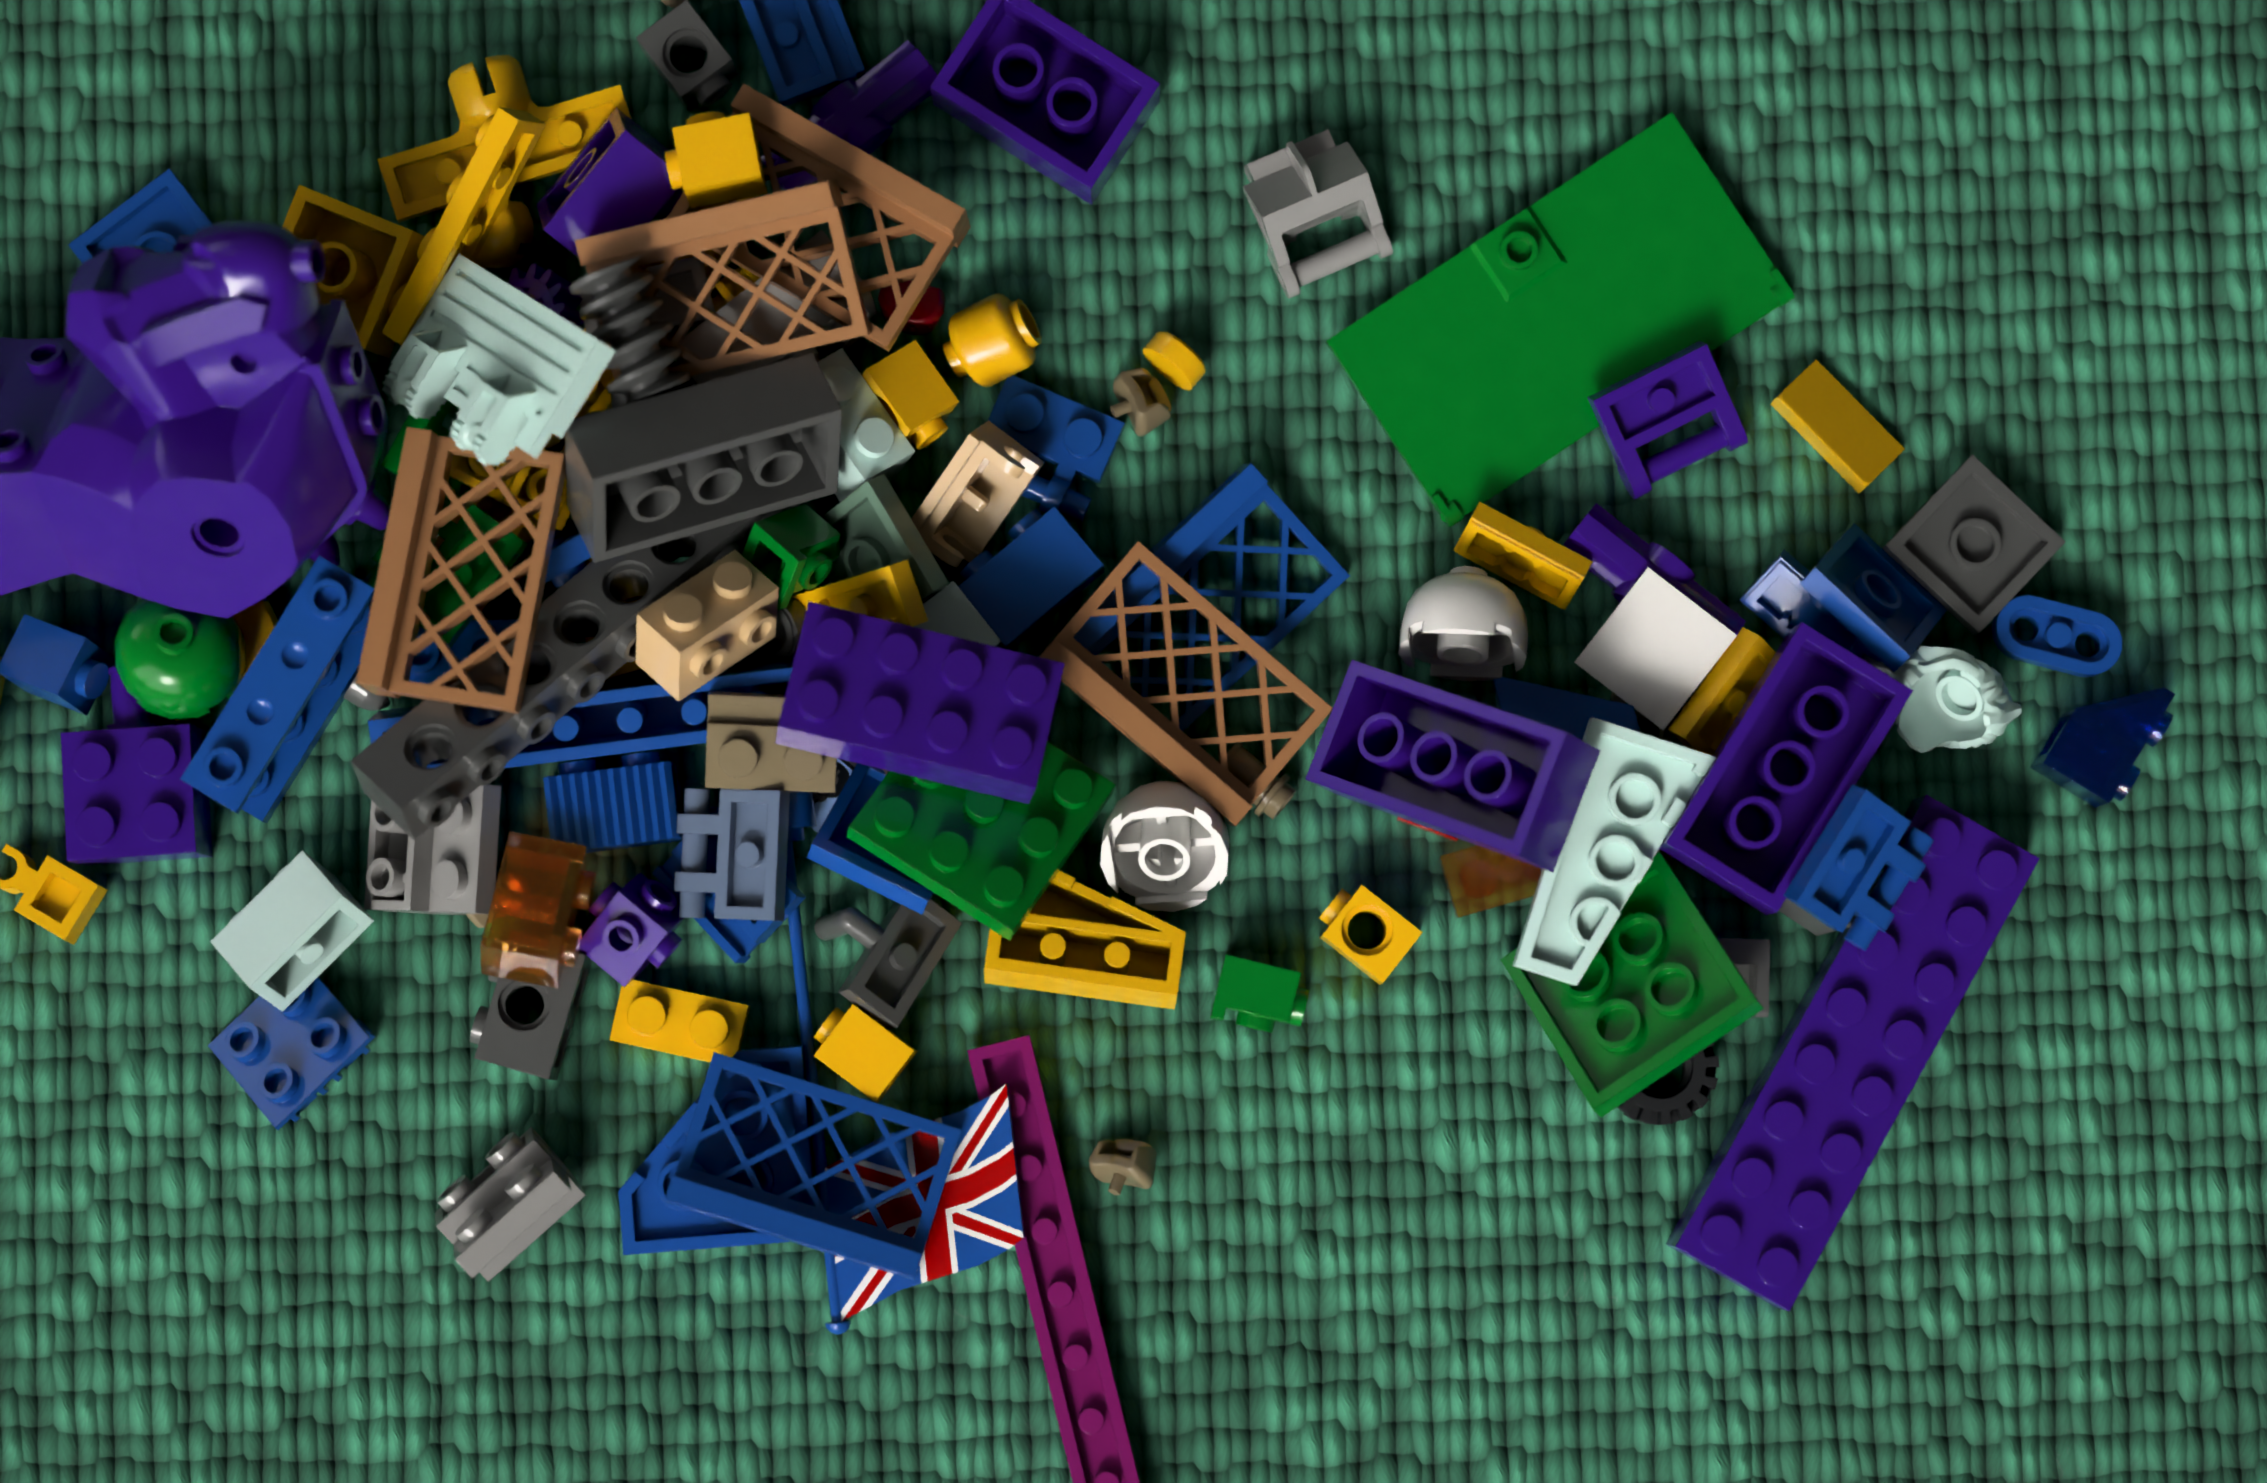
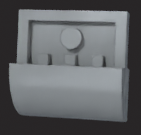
M491 784L479 786L456 805L454 812L444 823L437 827L429 828L416 840H413L371 800L364 909L439 915H494L502 786Z
M532 1127L520 1137L511 1132L502 1138L485 1156V1159L490 1163L471 1181L466 1175L459 1177L441 1193L436 1201L441 1206L435 1212L436 1227L453 1244L455 1261L472 1279L480 1273L489 1282L586 1196L581 1185L567 1166Z

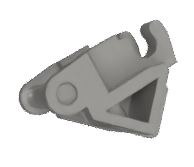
M1325 130L1295 144L1293 141L1286 143V148L1244 165V171L1250 183L1243 186V190L1268 245L1267 256L1288 299L1301 294L1299 287L1377 254L1380 259H1383L1393 254L1368 171L1348 141L1336 146L1329 130ZM1340 216L1342 221L1355 216L1360 217L1366 232L1290 264L1285 246L1296 241L1297 234Z

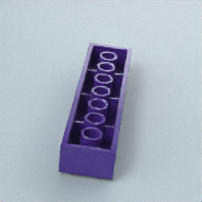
M1928 795L1912 800L1904 814V817L1911 821L1898 843L1901 846L1912 827L1930 836L1934 842L1922 859V862L1926 865L1925 869L1916 883L1908 882L1891 909V912L1895 915L1894 919L1885 933L1878 930L1866 951L1859 949L1844 939L1849 928H1846L1843 933H1838L1666 1243L1671 1248L1782 1310H1791L2040 859ZM1885 865L1881 870L1880 876L1876 884L1878 883V881L1880 880L1881 876L1887 868Z

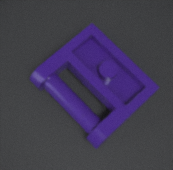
M1701 341L1587 397L1617 463L1621 480L1633 499L1651 492V484L1725 447L1730 452L1748 443L1744 427L1708 345ZM1711 412L1713 426L1643 461L1640 460L1636 448Z

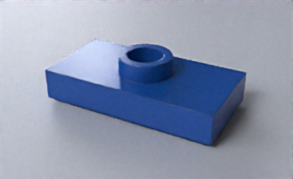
M1785 549L1742 594L1740 601L1783 638L1786 637L1790 629L1803 622L1861 658L1865 654L1860 648L1856 637L1835 617L1825 615L1814 605L1809 592L1799 584L1810 571Z

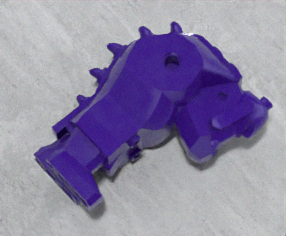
M230 220L196 231L194 235H181L176 242L173 252L158 253L151 248L139 246L111 247L80 264L72 279L68 292L66 336L68 338L18 339L0 337V596L53 578L77 574L176 609L229 618L266 598L292 577L308 558L315 563L318 556H321L338 566L340 564V550L333 533L344 524L349 526L358 520L379 531L387 529L390 506L385 498L375 489L376 478H374V474L387 436L389 419L344 300L331 299L328 305L319 304L320 296L316 281H321L324 276L325 258L322 246L317 240L301 241L292 232L279 225L260 221Z

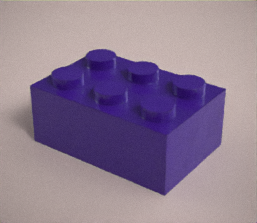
M987 0L930 86L933 105L1091 205L1160 102L1159 82L1029 0Z

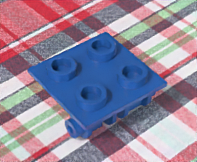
M318 976L283 1012L259 996L208 1047L275 1129L279 1130L290 1119L297 1122L301 1118L300 1113L318 1096L316 1093L319 1092L325 1095L329 1091L326 1084L331 1079L339 1082L343 1078L340 1072L343 1067L346 1069L362 1053L367 1055L371 1051L368 1044L376 1036L360 1019L355 1020Z

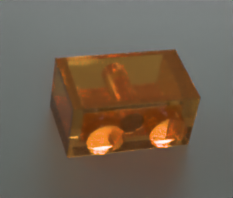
M509 832L480 945L481 974L552 988L559 987L563 967H575L580 950L582 929L573 927L578 908L589 910L595 887L596 872L586 870V846Z

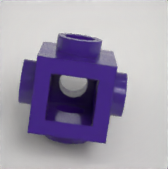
M639 873L622 888L613 881L602 892L589 909L597 919L575 946L625 987L649 963H652L658 969L671 956L683 940L675 931L685 918L679 917V904H677L675 895L668 887L656 880H649L642 873Z

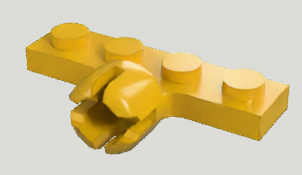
M511 55L485 57L495 89V93L488 95L484 94L473 61L460 66L450 74L448 79V87L460 121L459 130L451 137L377 159L397 221L402 222L447 207L446 195L451 183L461 172L466 171L477 149L475 145L477 133L485 120L496 113L498 107L526 111L546 123L514 185L515 187L564 172L616 107L631 119L621 85L548 107H540L532 101L521 65Z
M498 107L496 113L485 120L477 133L475 140L477 149L466 171L461 172L453 180L447 191L446 202L448 205L438 225L424 236L418 247L417 258L419 261L410 279L395 292L389 303L388 313L390 317L382 331L384 335L402 346L458 254L463 255L482 268L489 269L510 268L523 260L526 253L519 248L521 243L532 244L534 238L533 220L525 204L510 201V193L546 123L526 111Z

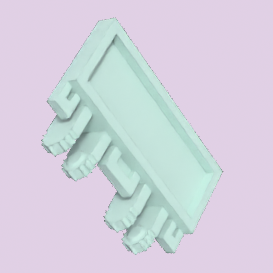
M458 254L393 358L392 365L389 368L390 373L385 375L386 379L382 382L384 384L382 390L389 397V401L395 405L404 404L409 410V414L416 419L427 418L430 420V417L436 416L437 411H441L440 406L442 404H445L447 400L460 408L456 414L458 416L457 419L452 421L453 425L450 427L451 434H449L456 442V446L463 451L472 450L478 457L477 460L485 466L487 464L499 466V463L505 462L506 457H509V452L514 450L516 446L537 459L552 434L562 439L616 350L468 258Z

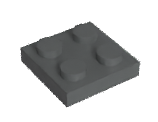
M1972 454L1882 549L1975 636L1990 623L2066 541Z

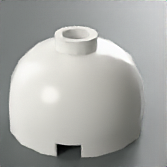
M1472 566L1456 567L1450 570L1449 573L1436 576L1416 589L1405 609L1400 629L1398 654L1404 663L1412 668L1415 665V657L1423 662L1430 663V675L1434 677L1465 682L1491 681L1502 677L1503 666L1515 663L1516 672L1523 668L1527 657V617L1515 593L1503 583L1489 577L1480 568Z
M1157 781L1141 785L1119 800L1107 818L1103 829L1100 866L1109 886L1117 893L1118 887H1120L1125 893L1134 896L1135 905L1146 910L1175 912L1195 907L1207 899L1208 891L1215 887L1218 881L1221 885L1227 876L1229 855L1228 830L1222 815L1184 783Z

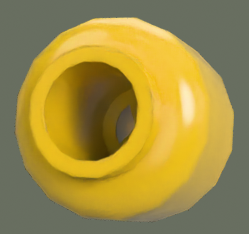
M996 293L950 317L948 326L950 341L943 344V350L950 367L958 377L961 378L968 374L980 386L991 387L1030 367L1036 359L1035 346L1042 343V338L1035 319L1022 300L1017 299L1012 302L1005 295Z

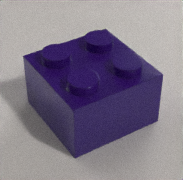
M616 107L537 204L543 230L579 258L575 240L650 223L655 216L660 220L665 219L684 192L683 188L672 190L664 151L669 149Z

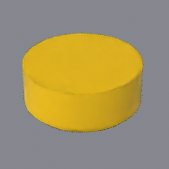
M1157 332L1143 348V354L1147 361L1162 376L1181 389L1192 390L1206 373L1205 364L1199 355L1184 341L1169 332Z

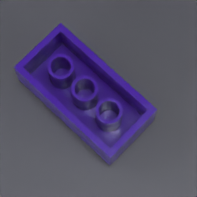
M808 602L779 719L775 744L1029 804L1037 786L1065 663Z
M1803 622L1799 623L1787 633L1712 755L1716 759L1705 777H1702L1688 800L1686 808L1675 826L1669 831L1659 849L1763 914L1777 913L1786 899L1783 896L1848 790L1852 784L1856 785L1913 690Z
M1351 660L1305 780L1341 797L1554 872L1600 750L1568 732Z

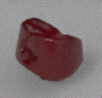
M913 280L899 283L902 297ZM892 285L881 288L878 294V301L887 322L897 307ZM929 286L901 332L911 335H925L932 332L945 310V294L943 290Z

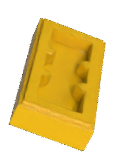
M1480 501L1453 550L1466 559L1566 610L1593 562L1546 537L1540 530L1531 526H1525Z

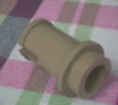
M1236 742L1227 752L1228 771L1249 787L1265 768L1264 763L1246 750L1240 742ZM1285 773L1282 777L1277 775L1253 804L1257 808L1254 813L1258 817L1265 813L1274 820L1292 799L1297 790L1288 783L1291 778L1288 774Z

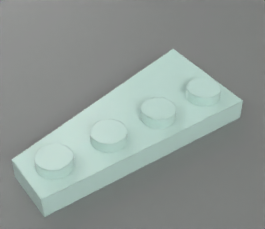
M1594 717L1589 719L1582 741L1599 749L1600 753L1554 872L1544 869L1541 871L1512 964L1513 967L1569 985H1578L1619 918L1622 908L1637 884L1641 882L1653 862L1652 859L1686 808L1687 802L1716 759L1715 756Z

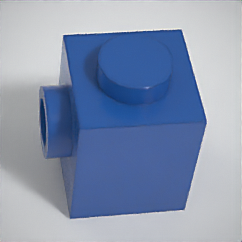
M24 614L0 661V675L27 693L88 716L96 698L103 693L109 680L108 668L112 667L115 658L84 636Z

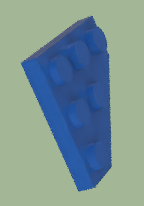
M803 1045L738 1050L732 1057L806 1081ZM722 1071L715 1098L726 1119L761 1101L750 1078L729 1071ZM759 1081L767 1098L783 1090V1088ZM794 1093L771 1105L788 1138L810 1128L807 1096ZM699 1097L618 1191L623 1255L790 1242L671 1205L664 1201L672 1175L674 1176ZM712 1105L704 1130L720 1123ZM766 1109L730 1126L747 1160L782 1142ZM722 1130L699 1142L691 1168L717 1176L739 1165L741 1162L725 1131ZM808 1137L793 1145V1148L806 1174L811 1179L814 1176L811 1138ZM786 1149L751 1167L763 1191L778 1196L803 1183ZM745 1171L727 1179L753 1187ZM807 1190L790 1198L791 1200L815 1207Z

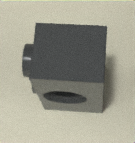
M511 934L508 946L499 944L491 962L488 980L495 982L496 987L490 1007L481 1005L473 1022L470 1043L478 1045L474 1058L548 1080H557L593 961L584 954ZM533 987L542 995L544 1009L536 1021L524 1024L516 1018L513 1012V1001L521 990Z

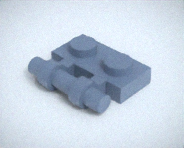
M685 788L684 814H677L676 833L683 834L681 872H674V891L680 892L679 917L705 918L706 893H715L714 919L784 921L790 792L720 789L719 815H709L710 789ZM708 835H718L716 873H707Z

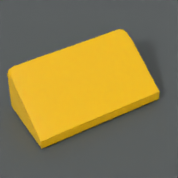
M1817 359L1770 403L1858 494L1905 450Z

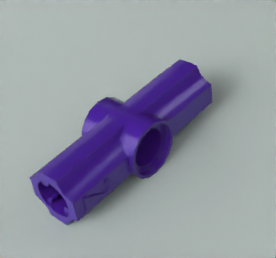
M907 40L857 81L849 79L830 90L812 108L810 112L811 117L808 120L862 151L871 154L893 132L892 126L931 96L930 86L937 77V74L922 53ZM772 153L775 165L788 162ZM763 155L761 156V161L767 168L765 157ZM806 171L778 178L779 184L784 191L818 183L817 178Z
M1597 503L1563 544V546L1593 561L1588 571L1613 589L1611 594L1619 603L1649 567L1736 635L1746 623L1737 612L1727 607L1718 597L1712 595L1694 581L1695 574L1682 560L1657 543H1646Z

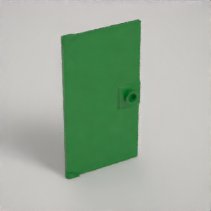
M1671 112L1328 339L1326 344L1429 497L1441 520L1451 528L1463 520L1465 515L1476 509L1479 501L1485 503L1599 427L1587 397L1699 341L1706 343L1711 352L1777 307L1781 308L1793 300L1795 296L1778 268L1774 266Z

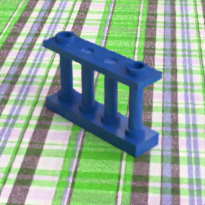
M318 556L180 779L233 812L239 814L242 809L260 821L268 823L342 704L344 694L358 673L374 588L323 557Z

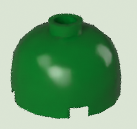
M140 598L123 616L116 634L115 667L127 692L147 712L168 719L198 718L209 713V708L220 704L226 696L229 699L241 682L246 669L245 639L234 616L222 618L180 610Z

